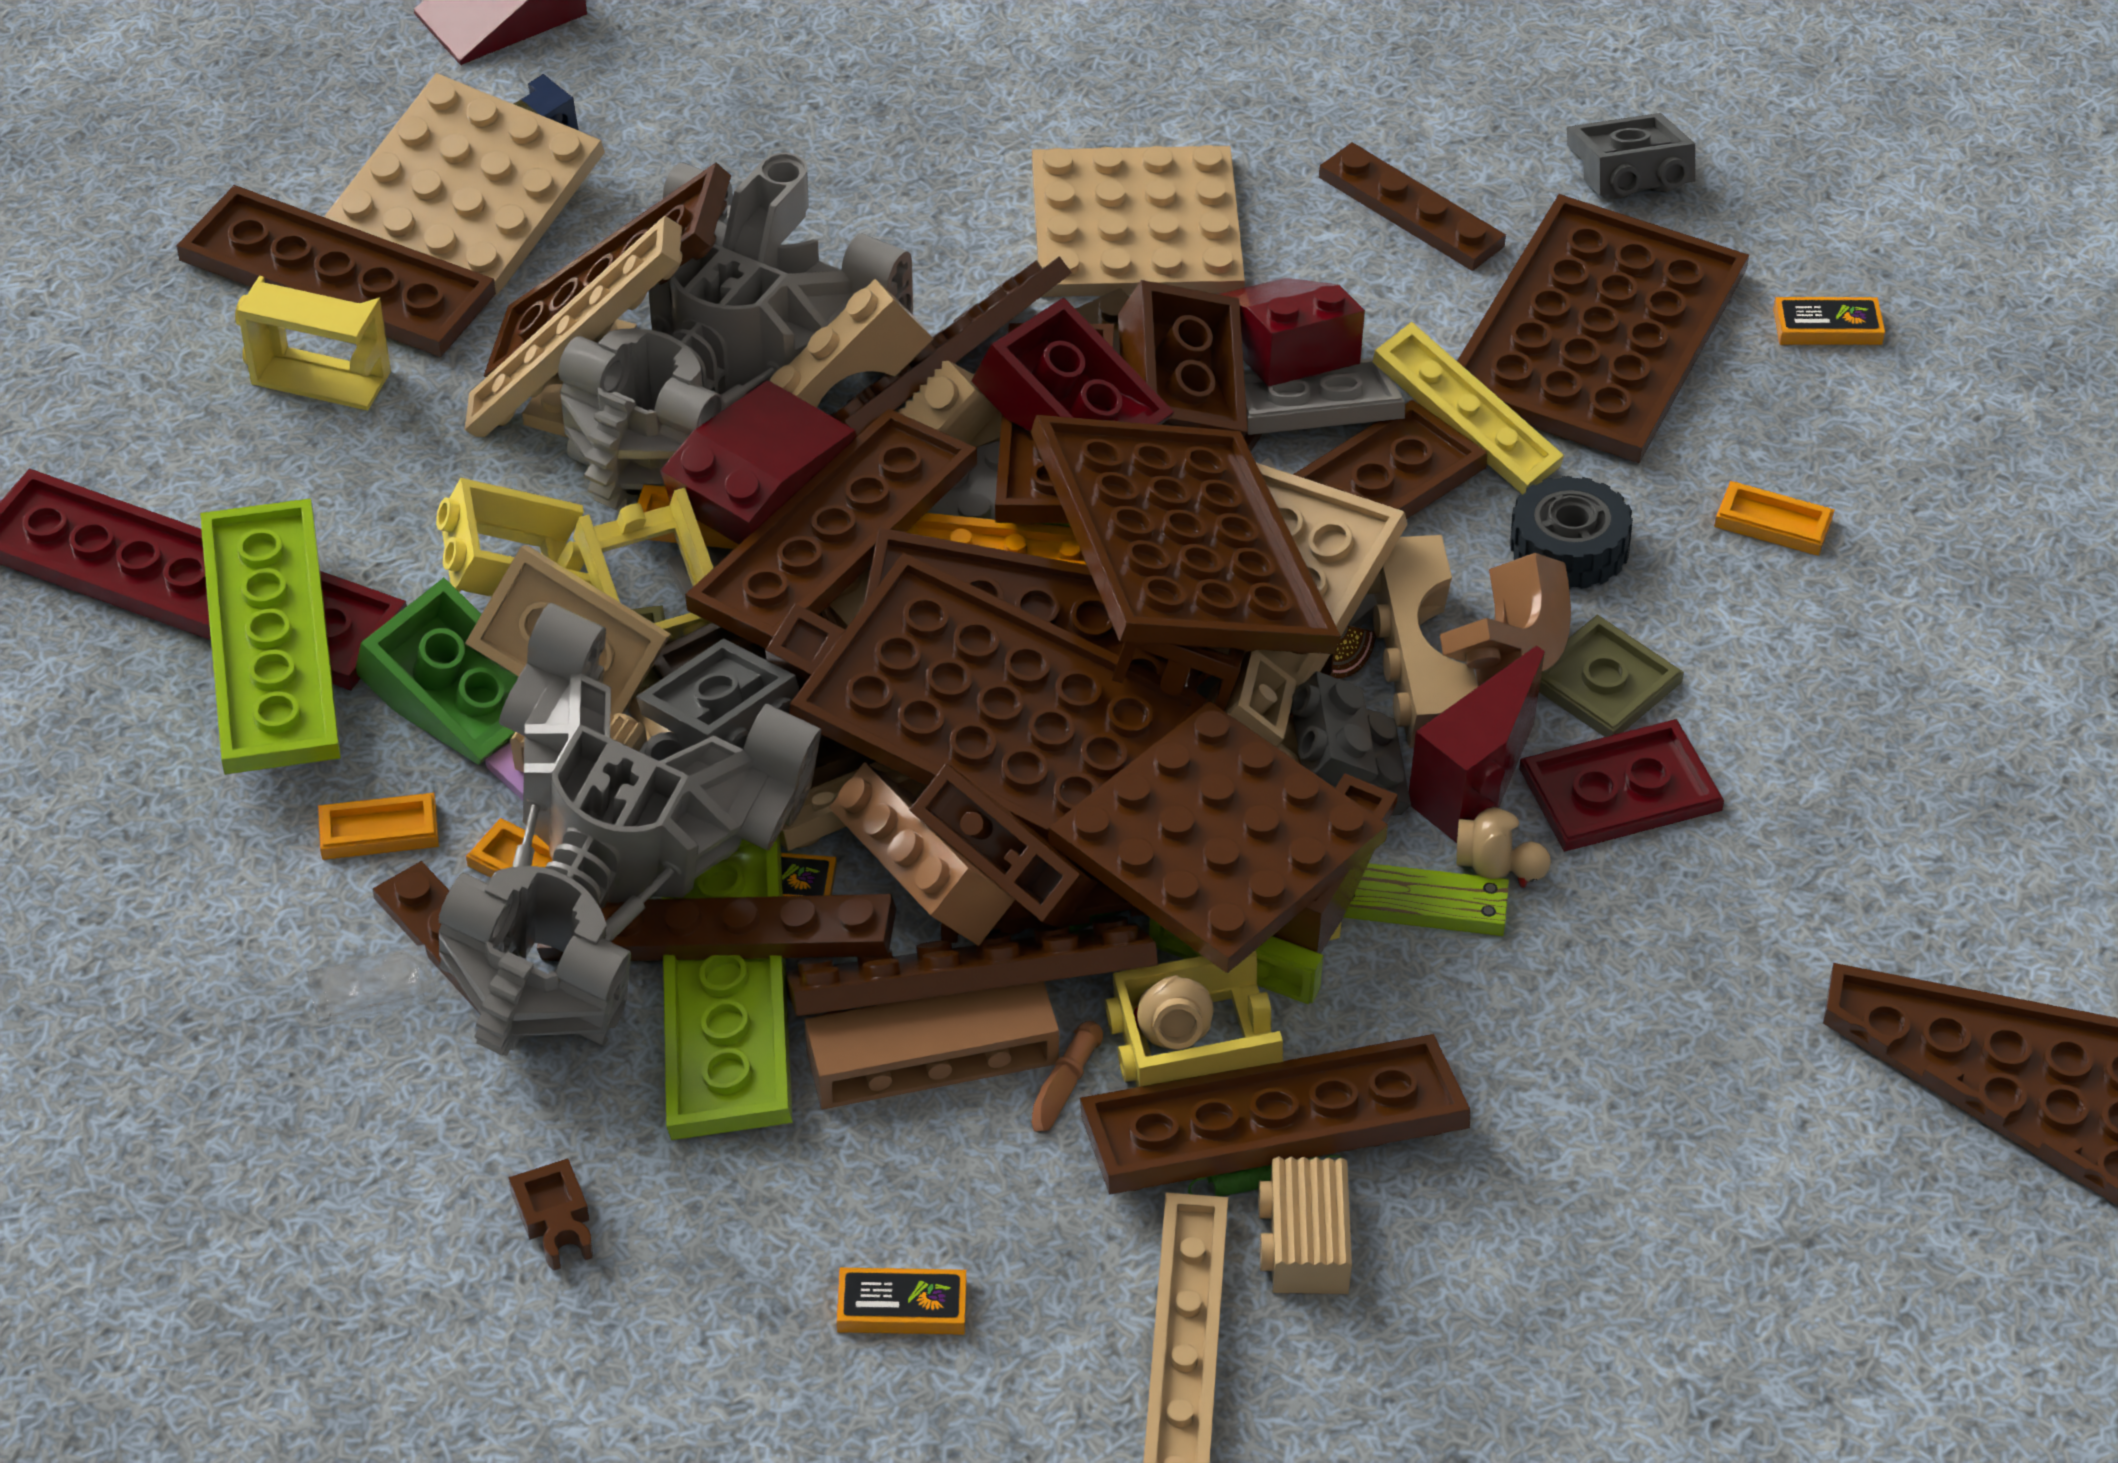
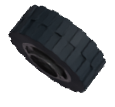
M1562 476V478L1544 479L1542 483L1533 484L1526 488V492L1523 495L1520 494L1516 499V505L1513 507L1510 536V549L1514 551L1513 559L1516 560L1533 553H1538L1564 562L1569 589L1570 587L1589 588L1597 583L1601 585L1609 581L1611 576H1617L1622 571L1623 564H1627L1633 518H1631L1632 510L1629 504H1625L1624 497L1619 492L1616 493L1610 489V486L1594 482L1590 478L1582 477L1581 479L1572 478V476Z

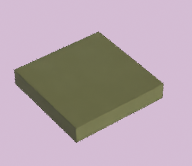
M1597 614L1568 638L1564 652L1559 660L1549 669L1542 671L1539 693L1602 736L1607 737L1623 733L1682 683L1684 672Z

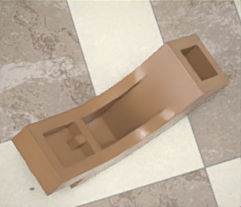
M1533 553L1489 569L1495 606V620L1484 618L1441 633L1440 640L1443 656L1466 662L1467 667L1474 668L1478 686L1536 645L1545 651L1542 671L1552 667L1564 652L1571 623L1570 591L1564 562Z

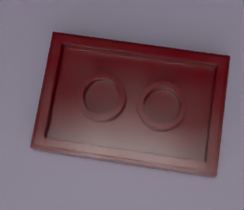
M1677 719L1520 759L1519 770L1564 852L1723 810V797Z

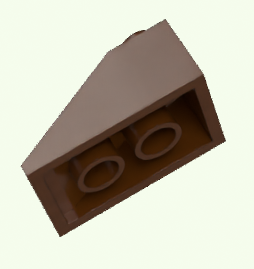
M1141 280L1118 313L1120 356L1174 411L1171 418L1164 423L1181 427L1241 431L1243 437H1245L1248 433L1239 298Z

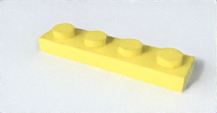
M1410 322L1375 350L1372 362L1421 406L1487 452V464L1522 495L1526 492V488L1533 484L1541 483L1542 480L1561 467L1564 455L1413 322Z

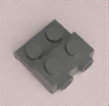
M1662 113L1567 126V146L1583 160L1584 181L1604 198L1621 199L1628 197L1637 190L1643 189L1667 192L1675 190L1685 183L1695 182V143Z
M723 638L637 695L636 698L641 715L677 734L681 750L712 736H716L744 750L748 734L763 706L769 704L789 713L790 703L800 690L796 675Z
M1316 671L1305 683L1300 684L1296 688L1292 696L1291 712L1294 719L1301 765L1333 787L1337 786L1345 773L1398 795V800L1391 816L1402 815L1411 806V801L1408 794L1395 719L1381 712L1367 709L1363 688Z

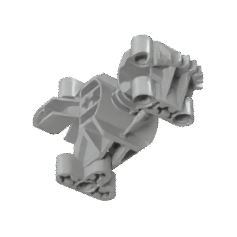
M776 153L768 156L737 187L734 194L731 182L729 183L725 196L727 206L718 219L714 232L717 238L712 249L700 260L692 258L680 266L666 283L662 285L657 283L648 291L652 330L637 328L609 331L599 343L582 336H577L565 347L559 362L558 374L560 380L564 382L560 394L565 434L569 437L567 453L571 459L589 466L584 474V478L591 481L587 491L595 495L594 501L620 511L623 507L638 502L644 484L665 486L660 470L696 428L765 381H770L773 374L779 368L789 365L807 347L810 338L816 331L827 327L846 308L849 299L857 291L866 288L874 279L880 282L913 315L912 257L908 251L861 233L856 235L848 245L841 270L819 261L818 240L811 239L796 244H781L806 217V211L809 208L807 164L798 155ZM685 162L675 165L665 181L663 198L704 170Z
M549 603L539 616L528 643L527 664L511 689L499 720L500 725L525 736L523 823L526 825L522 845H518L516 848L513 866L494 872L489 883H485L467 873H461L448 892L439 914V923H441L439 929L440 969L455 977L481 1014L476 1023V1026L479 1027L474 1036L477 1039L476 1044L502 1056H507L510 1050H514L519 1039H523L526 1035L578 1034L604 1046L608 1041V1038L605 1036L609 1028L617 1026L626 1005L631 952L611 941L645 909L643 903L647 899L653 897L683 898L694 888L695 878L723 859H728L738 850L743 839L767 851L770 850L784 824L791 826L794 823L808 796L814 776L821 728L772 705L765 704L752 725L744 750L716 736L681 750L678 736L673 732H662L652 736L647 742H644L640 751L632 749L610 737L611 687L603 684L604 667L599 665V656L605 648L606 628L561 606ZM534 833L549 846L550 856L553 861L548 862L545 868L531 866L535 851L531 847ZM607 902H625L605 922L600 908H604ZM534 943L548 945L563 952L559 965L554 972L551 971L547 974L535 968L533 963L525 960Z

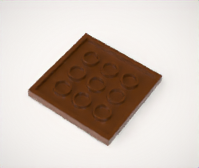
M1209 701L1049 827L1048 843L1225 973H1229L1384 843L1387 838L1388 824Z

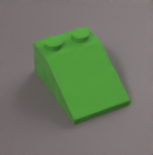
M443 577L361 642L356 671L357 675L392 710L480 765L508 742L515 733V731L500 725L499 720L505 701L519 676L465 644L481 613Z

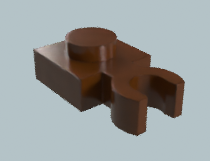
M568 1158L508 1177L510 1191L529 1240L544 1235L545 1260L552 1270L561 1269L558 1250L566 1244L578 1246L585 1260L593 1257L591 1234L589 1229L583 1224V1222L589 1221L588 1206Z

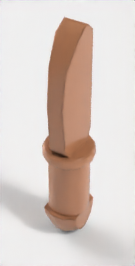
M1085 1021L1074 1030V1038L1064 1055L1057 1059L1055 1068L1042 1085L1033 1105L1031 1123L1035 1132L1049 1131L1076 1086L1077 1080L1083 1076V1068L1092 1052L1101 1045L1103 1030L1096 1022Z

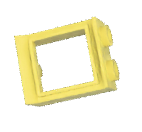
M259 276L248 294L241 296L238 301L235 321L241 328L244 344L243 362L248 365L252 385L369 410L391 373L380 297L363 303H355L265 283L263 276ZM285 329L356 344L357 348L352 354L350 361L288 347Z
M460 478L450 498L445 497L441 501L436 517V525L438 530L442 531L445 547L443 567L449 571L450 583L459 592L464 590L492 597L514 557L481 550L478 534L540 547L541 554L592 585L589 574L580 572L585 562L579 546L574 541H569L566 544L576 527L578 517L584 514L583 505Z
M685 488L674 490L670 505L643 512L640 503L630 504L619 511L617 520L594 527L590 515L578 517L573 539L580 548L592 585L618 602L620 601L603 555L605 551L674 532L693 587L713 569ZM688 613L654 624L671 634L666 642L669 643L711 622L693 613Z
M1256 951L1252 952L1229 973H1225L1203 956L1113 973L1114 997L1105 999V1010L1111 1034L1122 1033L1125 1045L1118 1046L1117 1048L1124 1082L1135 1081L1137 1087L1283 1062V1039L1280 1031L1271 1032V1006L1267 992L1260 993L1257 986ZM1178 975L1181 978H1189L1202 984L1208 990L1213 1002L1232 999L1243 1038L1151 1056L1147 1038L1137 1028L1133 1012L1137 1007L1141 994L1146 989L1151 988L1166 977Z

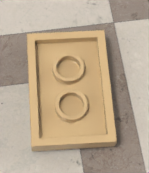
M524 545L520 547L465 644L515 675L520 676L527 664L528 643L539 616L549 603L561 606L606 628L605 648L599 656V665L604 667L603 684L611 687V714H625L671 634L530 546Z

